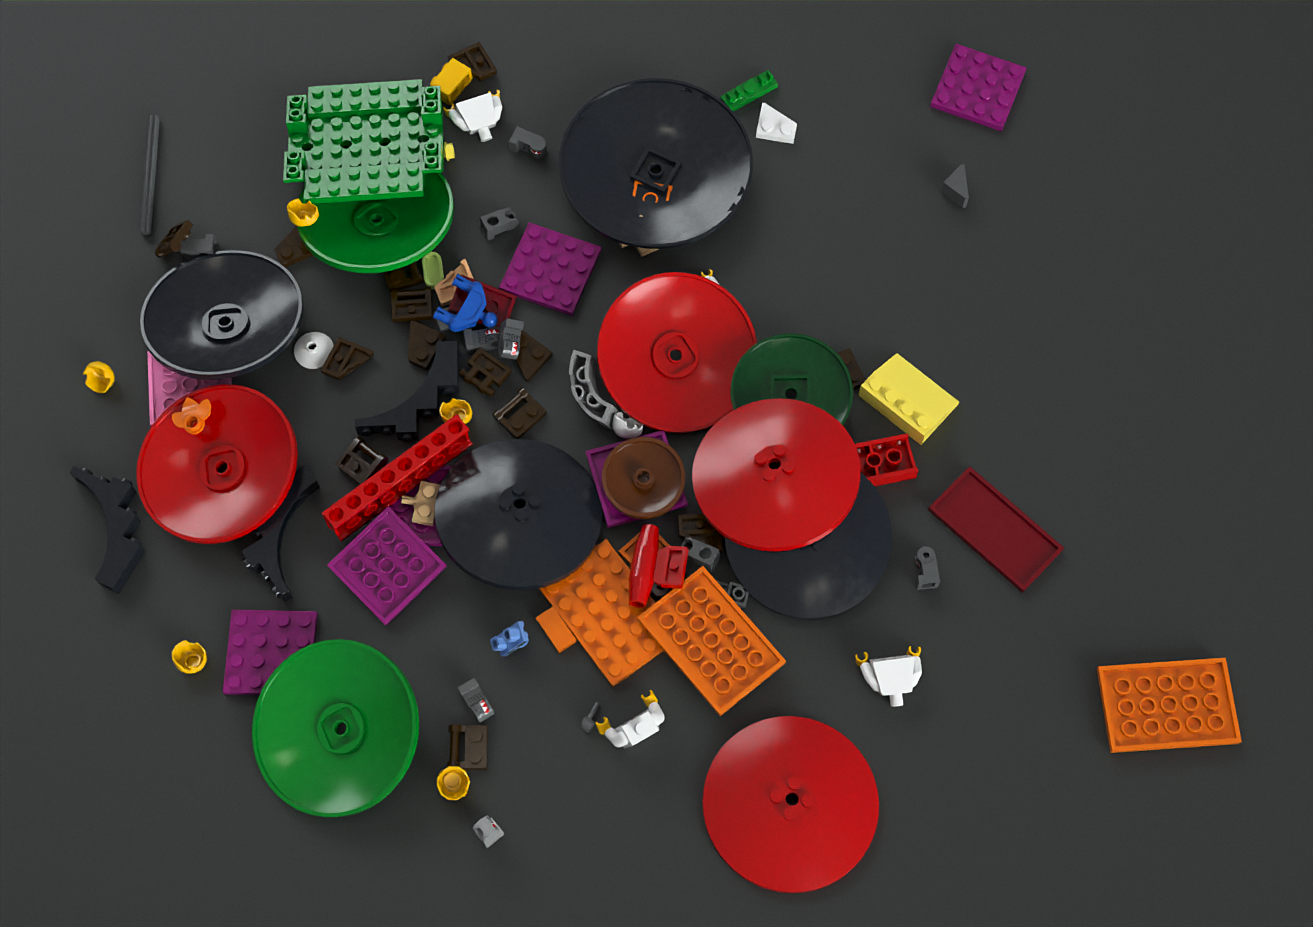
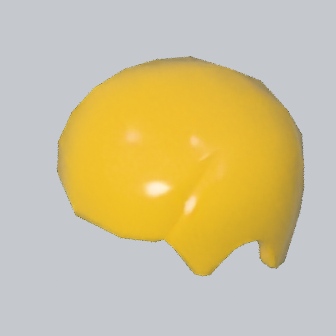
M294 199L287 205L289 220L296 226H310L319 217L318 208L311 201L302 203L300 199Z
M100 361L89 363L83 372L84 375H87L85 384L97 393H106L115 380L111 367Z
M452 398L449 403L443 402L439 409L444 423L458 414L466 425L470 422L473 414L468 402L461 399L456 400L455 398Z
M184 640L175 645L172 651V661L179 671L189 674L196 673L203 669L207 662L206 650L198 642L189 643L187 640Z
M448 766L441 770L436 781V787L440 795L447 800H459L464 797L470 784L468 774L458 766Z

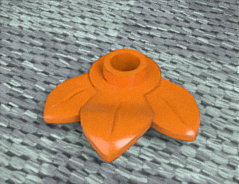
M187 397L183 404L182 412L172 414L173 423L177 427L185 428L189 434L200 433L205 426V420L211 414V403L208 399H205L198 404L195 400Z

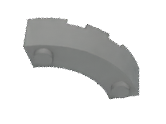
M573 350L569 365L572 393L581 408L600 425L612 430L614 414L619 411L612 404L605 402L598 392L596 385L598 362L592 355Z

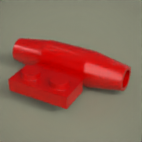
M652 524L642 526L633 552L629 574V605L636 608H644L646 606L654 583L662 588L683 589L689 550L684 546H666L659 550V528Z

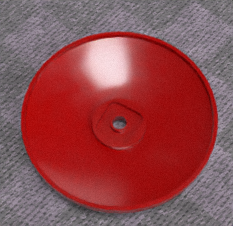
M682 272L662 273L644 278L633 284L611 305L601 324L598 335V368L610 397L630 418L658 431L691 433L713 426L722 417L733 411L730 396L732 376L739 360L747 350L757 343V338L745 309L725 288L705 277ZM673 350L678 351L681 355L680 360H672L670 352Z
M231 384L214 385L198 389L183 396L158 417L148 431L140 449L136 471L137 486L146 511L168 533L193 543H223L252 532L275 513L292 486L298 458L297 442L292 425L284 412L270 398L245 386ZM187 397L195 400L198 404L205 399H208L211 403V414L205 420L203 430L198 434H189L185 428L177 427L172 420V414L182 412L183 404ZM227 464V470L219 473V468Z
M760 400L731 411L715 423L707 432L694 458L692 470L693 489L704 517L711 526L727 539L755 550H793L822 539L846 518L852 509L859 491V455L853 439L847 430L826 411L798 400ZM773 462L781 464L778 469H771L769 467Z
M796 716L773 717L753 723L736 733L715 756L705 780L703 816L714 848L724 862L739 876L767 890L782 893H804L826 887L838 881L849 873L862 859L870 846L877 827L879 816L878 790L866 759L859 749L842 733L822 722ZM794 794L798 798V803L792 806L786 802V796Z

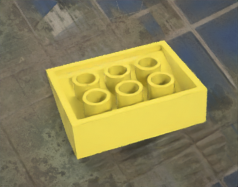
M898 353L868 377L861 385L858 395L906 434L908 433L920 445L926 441L960 403Z

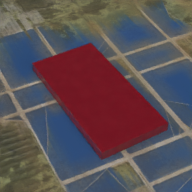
M970 466L928 508L929 512L1022 593L1064 550L1061 544Z

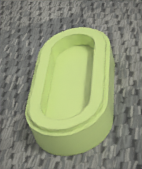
M430 252L422 258L423 275L426 286H431V289L435 290L434 287L444 280L441 256L436 252Z

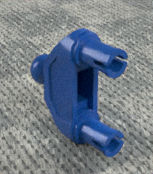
M460 274L456 275L452 283L453 286L467 292L468 295L458 314L453 315L438 307L433 316L434 319L448 325V328L453 332L474 327L479 319L489 328L494 327L498 322L495 313L484 312L487 303L482 284L478 281L472 282Z

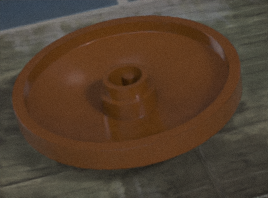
M651 437L632 438L616 446L606 458L602 469L603 490L611 505L622 514L637 519L655 518L671 510L681 498L685 487L684 465L677 452L667 443Z

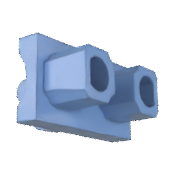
M523 621L516 622L511 627L504 629L499 635L491 638L490 642L493 651H500L501 656H507L516 649L526 646L529 640L528 633L523 630Z

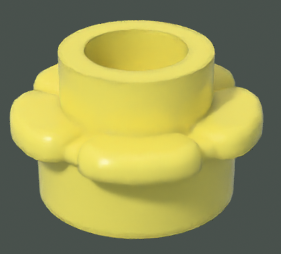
M444 142V158L447 161L455 158V152L452 143L447 144V142Z

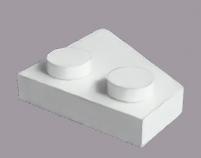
M762 103L756 138L793 144L797 123L766 103Z

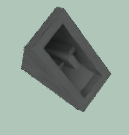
M961 164L944 181L941 193L961 208H966L969 200L965 164Z

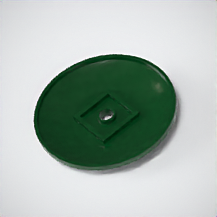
M786 333L774 335L753 345L739 360L732 376L730 388L733 410L760 400L788 399L785 393L792 390L797 395L792 400L814 405L826 411L844 425L852 406V380L844 361L824 342L803 334Z

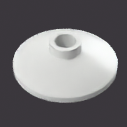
M310 332L298 339L294 347V356L301 366L308 369H318L323 366L334 345L327 335L320 332ZM311 346H316L315 349H309Z

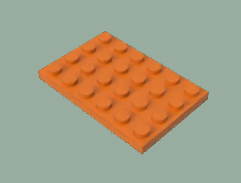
M605 539L595 546L585 563L570 576L557 583L538 589L550 605L556 609L571 633L610 685L614 687L664 650L637 620L638 616L656 602L649 595L644 608H636L629 605L630 569L608 540Z
M704 566L684 580L683 589L674 588L637 617L641 625L719 716L723 715L786 663L782 655Z
M1226 658L1097 667L1110 753L1230 745L1242 742Z

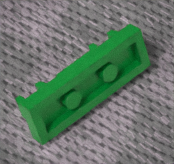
M767 70L721 95L720 100L734 112L777 88L778 83L773 78L771 72Z

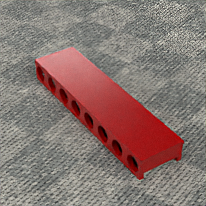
M459 415L453 416L321 513L328 528L334 532L341 542L383 512L388 506L390 507L402 498L403 495L417 487L421 481H425L473 445L468 436V431L470 430L460 419Z
M908 433L855 444L859 455L860 472L874 486L917 478L918 468L915 465Z

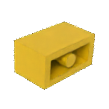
M452 58L449 63L444 64L442 71L433 77L430 86H440L442 101L450 105L472 81L471 68Z

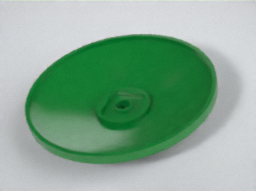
M441 172L424 173V196L314 204L318 208L319 217L310 226H297L299 236L306 248L316 258L337 269L356 273H379L399 269L426 256L447 234L454 214V203L450 186ZM304 188L298 198L302 203H305ZM374 220H381L380 222H377V223H374V222H373Z
M343 639L326 640L310 644L285 659L265 683L257 700L252 723V741L255 758L269 787L277 796L293 808L304 813L322 817L353 815L371 808L388 796L406 774L415 754L419 734V715L416 698L402 670L392 659L376 648ZM340 723H345L346 731L341 735L338 732V726Z

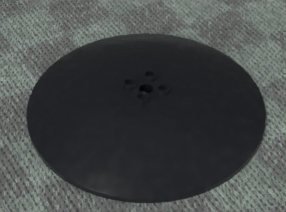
M665 78L628 81L613 86L592 98L577 112L570 122L562 139L559 152V172L562 187L569 203L580 218L591 228L611 240L646 249H665L687 245L699 241L720 229L731 219L743 203L749 190L753 171V154L750 140L737 115L712 93L687 82ZM659 168L661 172L654 174L651 172V169ZM634 181H637V182H640V183H642V184H638V185H637L636 195H635V197H634V196H633V190H634V186H633V185H634ZM672 185L669 201H666L668 186ZM648 192H653L658 196V202H655L656 197L652 194L646 195L645 201H643V196Z

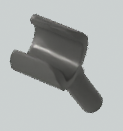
M595 702L588 716H585L582 720L581 727L587 733L596 725L592 718L600 706L598 702Z

